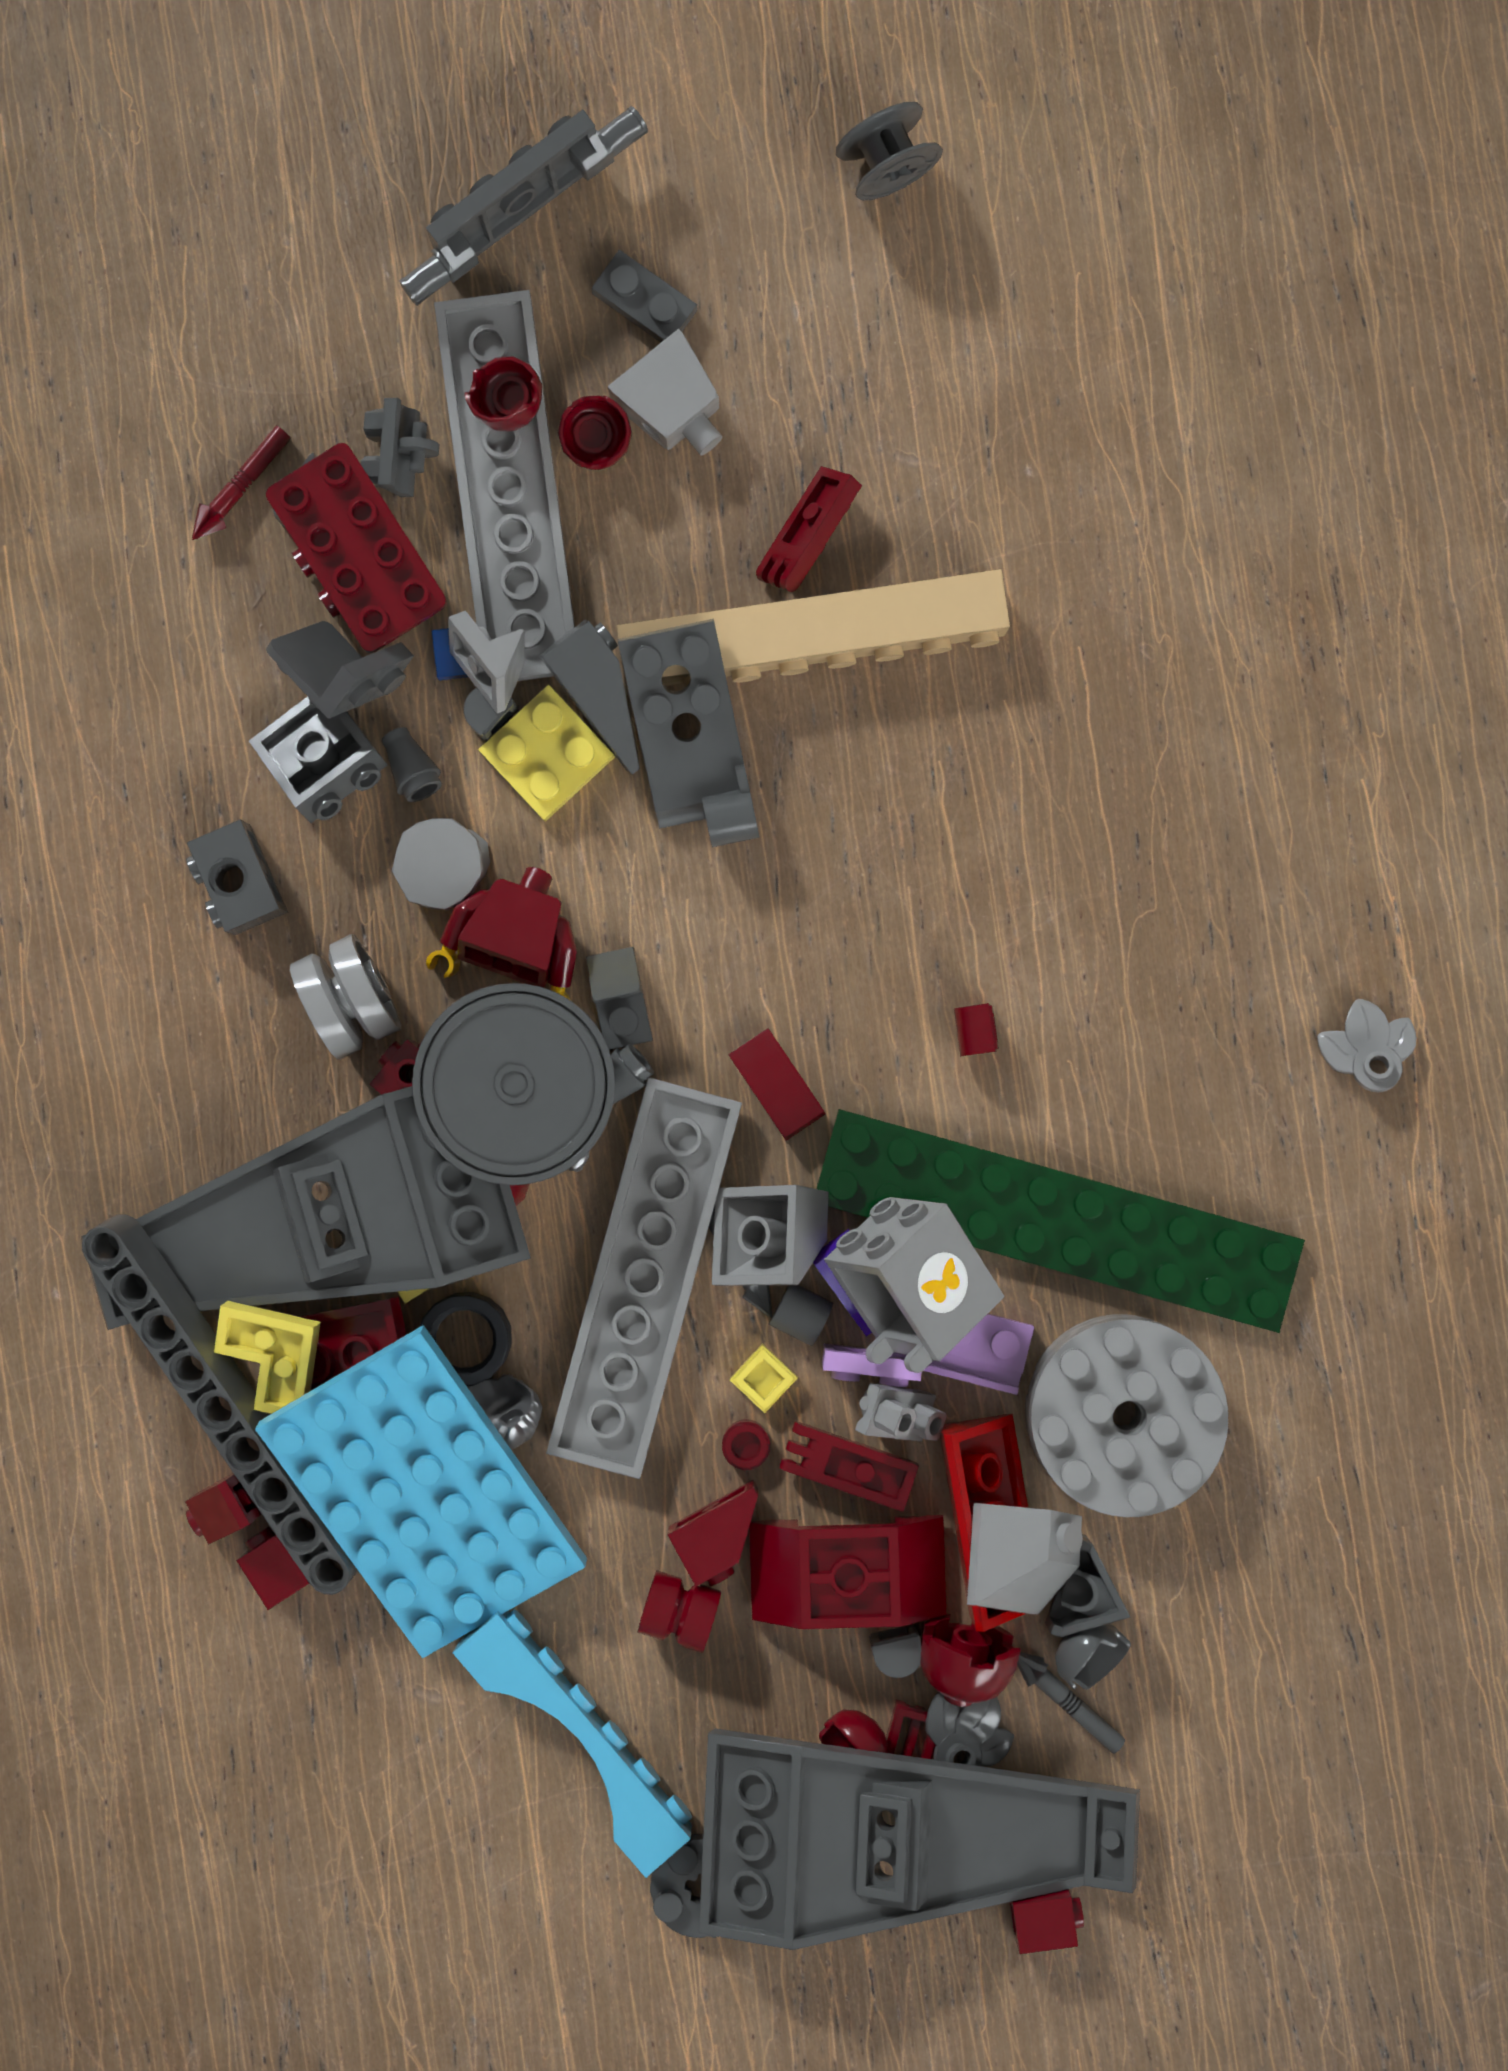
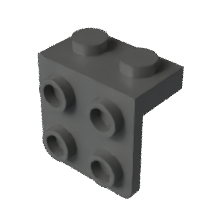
M321 621L272 639L266 648L267 653L277 663L279 669L296 683L309 697L311 703L322 711L328 719L392 693L405 680L406 675L403 671L414 657L402 642L362 657L335 627L326 621Z

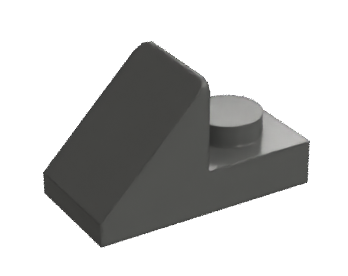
M629 947L587 956L586 961L592 999L596 1004L602 1036L608 1049L613 1050L626 1047L628 1044L636 1045L653 1041L634 948Z

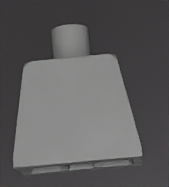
M679 328L608 386L610 398L620 404L628 414L629 419L667 450L672 449L686 437L702 456L711 451L723 437L708 419L719 409V396Z

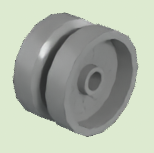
M350 934L329 945V961L332 970L324 959L315 954H310L290 964V973L294 986L308 1017L318 1035L336 1059L341 1060L362 1049L363 1033L360 1024L368 1035L376 1040H381L402 1029L389 989L379 969L354 934Z

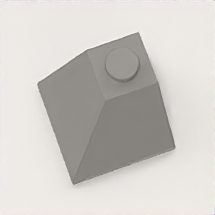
M800 1185L719 1188L715 1201L712 1285H799L827 1241L829 1192Z
M974 1503L967 1605L1038 1615L1080 1566V1548L1083 1541L1081 1531L1082 1516L1046 1509Z

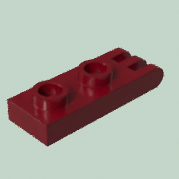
M821 466L756 570L757 579L789 592L796 591L818 556L823 552L826 543L842 517L849 510L862 485L850 474Z
M794 1422L792 1432L799 1436L808 1437L809 1441L805 1445L794 1440H788L785 1450L803 1456L801 1463L792 1459L782 1458L779 1466L780 1469L904 1512L919 1468L917 1462L801 1422Z

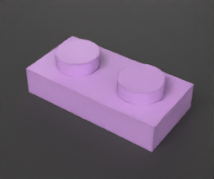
M824 1343L822 1367L823 1370L832 1371L831 1378L855 1382L860 1381L861 1374L879 1376L880 1384L894 1387H908L909 1380L921 1381L922 1372H910L905 1368V1354L894 1352L882 1364H875L867 1360V1348Z

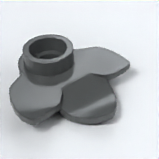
M937 1692L930 1704L926 1718V1732L936 1745L934 1760L953 1762L955 1754L964 1750L965 1758L960 1764L987 1767L1000 1762L1009 1752L1014 1734L998 1727L1001 1721V1707L998 1698L996 1697L981 1703H972L971 1706L960 1708L947 1702L944 1699V1695Z

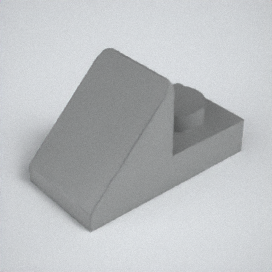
M466 610L449 616L450 654L496 713L505 711L525 662L524 630L519 629L491 639L488 631L483 626L478 627Z

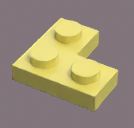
M227 1301L220 1306L214 1353L260 1363L254 1410L272 1414L311 1391L321 1322Z

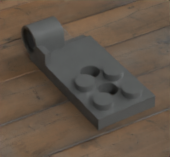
M714 618L618 639L659 829L706 819L712 848L760 838ZM680 665L689 671L691 678L686 688L680 691H672L664 686L662 675L668 667ZM682 713L694 714L700 720V729L691 738H681L672 729L674 719Z

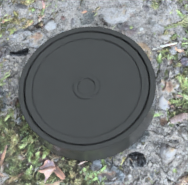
M518 983L499 984L476 990L462 997L449 1006L434 1021L427 1031L416 1056L412 1081L413 1099L419 1122L427 1138L435 1149L453 1166L487 1182L504 1185L531 1184L552 1178L568 1170L579 1162L596 1144L607 1125L612 1111L615 1093L614 1067L608 1046L601 1032L590 1017L572 1001L554 991L539 986Z

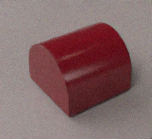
M987 1003L954 1008L960 1057L997 1052L999 1046L993 1006Z

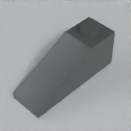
M584 620L538 656L625 770L633 775L640 767L620 663L612 652L618 644L601 622L593 627L590 621Z

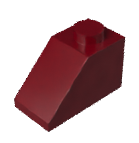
M234 1473L208 1486L185 1501L189 1508L186 1511V1517L190 1527L197 1536L201 1537L203 1535L208 1545L241 1530L262 1515Z
M754 1480L749 1481L669 1526L667 1535L695 1587L705 1581L708 1582L709 1586H714L735 1573L732 1566L739 1563L758 1498V1487Z

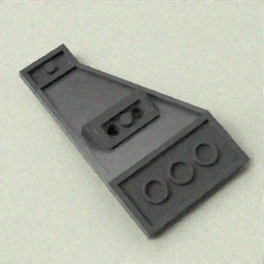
M413 1086L382 1094L136 1219L200 1311L220 1309V1306L227 1301L256 1306L437 1288L531 1259L510 1185L497 1184L475 1178L453 1166L435 1149L419 1122L413 1099ZM316 1182L324 1183L328 1188V1196L323 1201L315 1199L312 1195V1187ZM331 1229L337 1230L342 1236V1242L336 1249L329 1247L325 1240L326 1234ZM108 1234L110 1244L119 1250L117 1240ZM89 1265L107 1330L130 1324ZM136 1275L138 1285L147 1290L145 1281Z
M715 1728L708 1733L699 1933L796 1950L1080 1886L1133 1893L1137 1882L1140 1789ZM883 1811H889L894 1815L895 1825H889L884 1821ZM880 1861H886L892 1866L893 1875H887L881 1870Z

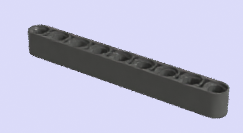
M118 1214L89 1230L82 1241V1252L86 1261L308 1582L316 1591L323 1594L333 1595L341 1592L358 1572L357 1568L256 1432L255 1428L259 1421L269 1416L270 1413L254 1410L256 1391L233 1358L214 1353L216 1333L143 1227L135 1218L126 1214ZM108 1234L117 1240L119 1250L110 1244ZM136 1275L145 1281L147 1290L138 1285ZM164 1316L169 1317L173 1321L175 1331L166 1325ZM191 1356L201 1362L204 1371L198 1369L193 1364ZM219 1397L224 1398L230 1404L232 1411L225 1409L221 1405ZM246 1437L253 1439L260 1451L253 1449L248 1444ZM274 1478L281 1480L286 1485L287 1491L281 1489L275 1483ZM301 1518L309 1520L315 1530L307 1528ZM329 1558L336 1560L343 1570L335 1568Z

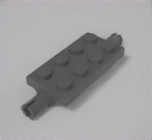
M630 106L599 131L596 130L595 124L583 109L572 118L569 115L564 116L551 126L548 136L533 147L526 145L514 153L509 160V165L495 176L489 174L479 179L470 189V194L455 206L454 204H448L439 209L433 215L431 224L425 227L433 247L431 250L433 256L399 280L412 302L418 306L449 281L454 283L479 263L477 256L582 177L588 181L612 164L615 156L648 133L647 125L642 116L633 106Z

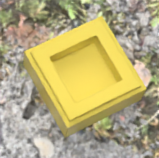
M763 1343L730 1377V1381L764 1413L798 1379V1376Z

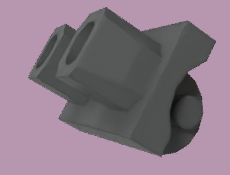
M384 398V408L367 411L364 416L365 435L374 442H381L380 456H364L361 460V465L375 487L384 488L399 497H414L415 473L424 472L425 458H434L439 455L440 444L426 438L427 424L419 422V411L402 405V400L398 398Z

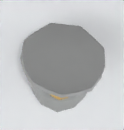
M433 818L421 821L402 833L396 850L392 873L409 902L431 909L448 911L467 899L484 878L490 864L488 843L476 832L466 829L454 819Z

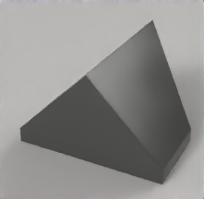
M1082 1534L1080 1566L1054 1595L1045 1621L1050 1633L1058 1637L1131 1618L1096 1549L1085 1534Z

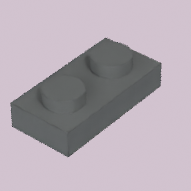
M618 250L591 288L592 294L659 342L664 341L678 328L683 332L697 312L696 303L621 250Z

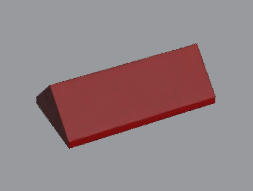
M1013 1414L944 1424L941 1430L940 1439L966 1597L968 1596L974 1503L1028 1508ZM968 1605L969 1615L977 1632H985L1024 1615V1613Z

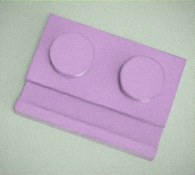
M987 1314L939 1362L932 1361L923 1371L1017 1395L1034 1326Z

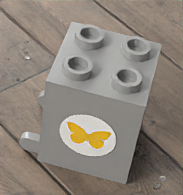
M889 1197L874 1205L870 1210L871 1216L857 1229L850 1230L842 1235L836 1243L837 1248L824 1260L876 1338L866 1349L867 1360L871 1363L882 1364L894 1352L906 1355L904 1360L905 1368L910 1372L920 1373L932 1361L939 1362L1005 1296L947 1204Z

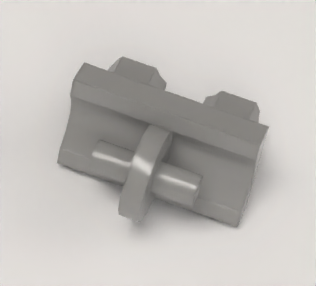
M870 1383L864 1396L860 1399L859 1405L862 1409L863 1417L857 1422L855 1430L867 1436L921 1442L923 1438L937 1441L944 1426L946 1413L933 1407L936 1395L930 1392Z

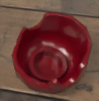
M514 356L498 357L492 359L481 369L478 368L473 371L470 391L465 392L464 397L471 412L481 423L496 431H516L528 425L538 412L542 400V382L530 364Z
M584 396L573 401L571 406L567 407L561 415L558 436L564 454L577 466L590 470H601L615 465L628 452L632 429L628 414L619 403L607 396Z
M843 1709L837 1712L824 1723L825 1727L819 1733V1739L822 1744L889 1753L885 1733L877 1721L860 1710Z

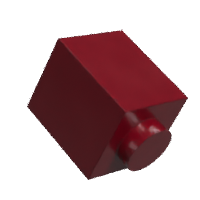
M270 1526L244 1542L248 1551L236 1561L267 1610H270L310 1584Z
M1069 1889L1010 1902L1014 1938L1019 1954L1078 1947L1076 1929L1084 1928V1917L1080 1898H1072Z

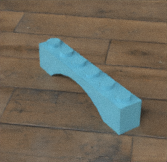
M515 1609L511 1612L506 1611L503 1614L498 1611L483 1625L463 1637L456 1645L453 1654L485 1691L507 1694L536 1705L558 1719L580 1740L596 1763L607 1788L613 1815L614 1842L644 1877L647 1878L691 1839L692 1824L689 1820L692 1819V1815L689 1809L676 1795H672L670 1798L657 1784L660 1781L659 1775L646 1759L640 1758L637 1761L625 1747L628 1744V1740L621 1729L611 1720L605 1724L593 1710L596 1707V1703L590 1693L579 1683L573 1686L561 1673L565 1669L563 1663L549 1647L546 1646L541 1649L531 1638L530 1634L533 1630L527 1620Z

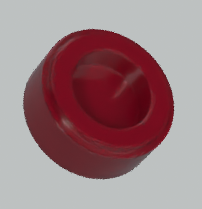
M749 1419L739 1420L731 1424L726 1429L722 1439V1451L727 1462L740 1470H752L762 1465L770 1452V1438L766 1429L760 1423Z

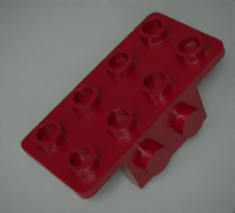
M338 443L267 489V500L298 547L297 550L291 553L307 578L313 574L317 576L324 587L322 591L317 593L324 606L333 618L339 614L342 615L366 652H377L445 608L447 599L347 444Z

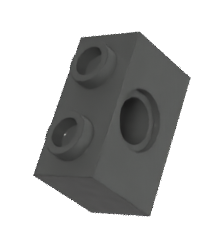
M240 819L187 842L192 856L186 858L187 865L196 883L205 884L211 900L205 902L206 909L217 929L223 927L225 932L238 935L288 913L250 824ZM240 867L244 875L243 884L237 891L228 893L223 884L224 876L230 869Z

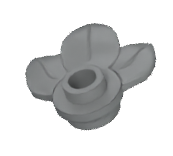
M1357 999L1352 1004L1345 1021V1031H1325L1317 1036L1318 1047L1326 1063L1337 1072L1352 1074L1361 1087L1371 1092H1384L1390 1090L1398 1083L1403 1070L1402 1062L1413 1053L1417 1039L1410 1018H1399L1389 1023L1385 1014L1378 1006L1364 999ZM1373 1060H1380L1386 1065L1387 1071L1377 1074L1371 1070L1369 1063Z

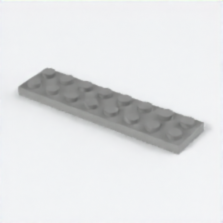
M529 290L434 302L476 624L478 627L483 626L488 631L491 639L523 629L525 632V662L518 681L552 677L554 675L538 655L575 628L531 294ZM514 356L530 364L536 371L542 382V400L538 412L528 425L516 431H496L481 423L473 415L465 401L464 393L470 391L474 370L481 369V367L494 358Z
M648 1077L546 1454L636 1479L641 1478L742 1102Z

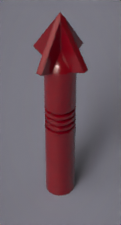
M277 425L240 467V471L236 472L237 475L233 476L234 479H230L231 483L228 482L209 505L199 503L192 540L226 528L223 518L244 495L242 492L245 493L246 489L250 488L248 485L253 484L251 481H256L291 439L283 429Z

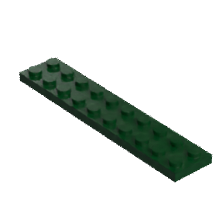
M841 1109L837 1111L816 1187L818 1190L829 1192V1207L868 1218L871 1216L870 1210L872 1207L889 1197L945 1203L974 1248L1280 1333L1305 1242L1304 1239Z

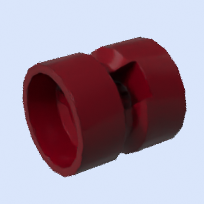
M656 1570L637 1633L662 1641L670 1633H674L678 1644H681V1647L703 1653L715 1619L721 1590L700 1584V1586H692L687 1591L684 1590L682 1578Z

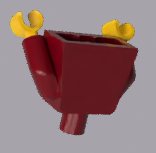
M528 867L523 874L520 884L505 879H497L489 890H479L456 905L440 939V942L443 944L442 949L430 953L426 960L427 968L433 970L438 958L442 955L449 962L444 978L452 977L459 971L461 960L525 984L545 988L548 982L551 985V991L570 1000L565 989L570 987L572 983L577 949L570 921L560 915L562 902L558 898L547 895L552 882L551 875L540 868Z

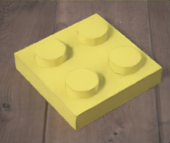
M549 684L478 749L545 822L615 758L610 749Z

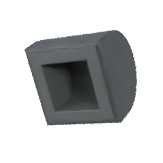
M476 688L465 700L464 716L473 731L483 741L487 742L518 711V707L515 701L510 698L506 710L496 713Z
M788 1285L768 1324L813 1346L828 1319L834 1303L800 1285Z
M909 1624L871 1633L869 1636L874 1661L879 1670L885 1675L893 1678H903L911 1675L919 1667L921 1661V1642L916 1625Z

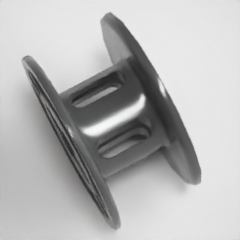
M903 102L871 115L851 129L836 146V156L841 160L854 161L865 158L871 169L856 186L855 195L860 200H875L907 187L932 169L942 157L943 148L938 143H922L913 146L907 134L922 117L923 107L918 102Z

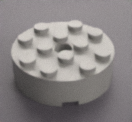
M1105 1315L1086 1320L1065 1331L1040 1357L1035 1366L1036 1369L1025 1398L1026 1429L1033 1451L1043 1468L1054 1482L1075 1501L1087 1508L1111 1516H1149L1164 1512L1184 1502L1196 1493L1211 1476L1221 1458L1227 1438V1399L1219 1375L1210 1360L1184 1335L1164 1324L1136 1315ZM1126 1401L1133 1402L1135 1405V1415L1130 1424H1115L1113 1422V1413L1116 1407Z

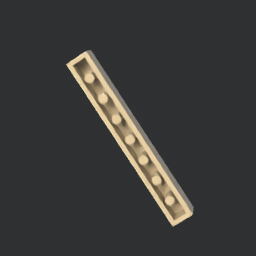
M1002 569L622 624L617 625L618 639L714 618L726 677L732 676L733 682H748L761 678L760 672L779 669L780 675H796L809 671L808 665L824 662H827L828 668L831 669L844 668L855 665L856 658L875 655V660L878 662L891 661L904 657L903 651L920 648L923 649V654L925 655L939 654L952 650L951 644L970 641L972 648L987 647L999 643V637L1006 635L1010 628ZM672 665L663 672L662 682L664 686L684 683L686 688L691 676L685 667ZM624 673L625 685H626V688H627V691H628V686H627L626 677H625V673Z

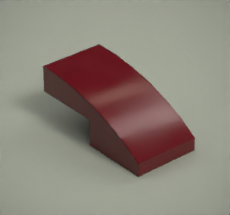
M769 1028L728 1054L786 1141L826 1115Z

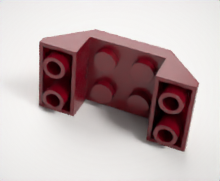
M943 1515L894 1516L895 1523L798 1526V1519L751 1521L749 1530L752 1620L797 1629L901 1627L946 1615Z

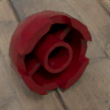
M951 1614L931 1618L925 1622L921 1638L920 1663L925 1678L936 1691L944 1695V1699L947 1702L956 1706L968 1707L972 1703L988 1701L996 1698L1011 1682L1017 1668L1021 1650L1012 1646L1014 1636L1000 1626L985 1632H977L972 1622L971 1625L949 1623Z

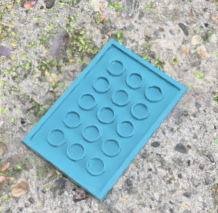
M424 1325L260 1420L255 1428L261 1439L422 1658L480 1627L498 1611L503 1614L586 1567V1555Z

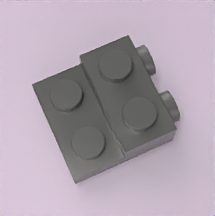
M308 696L249 740V743L295 808L310 823L316 819L327 820L334 817L342 808L341 800L356 789L365 791L375 786L381 778L380 771L388 766L348 711L328 719L322 711L311 703Z

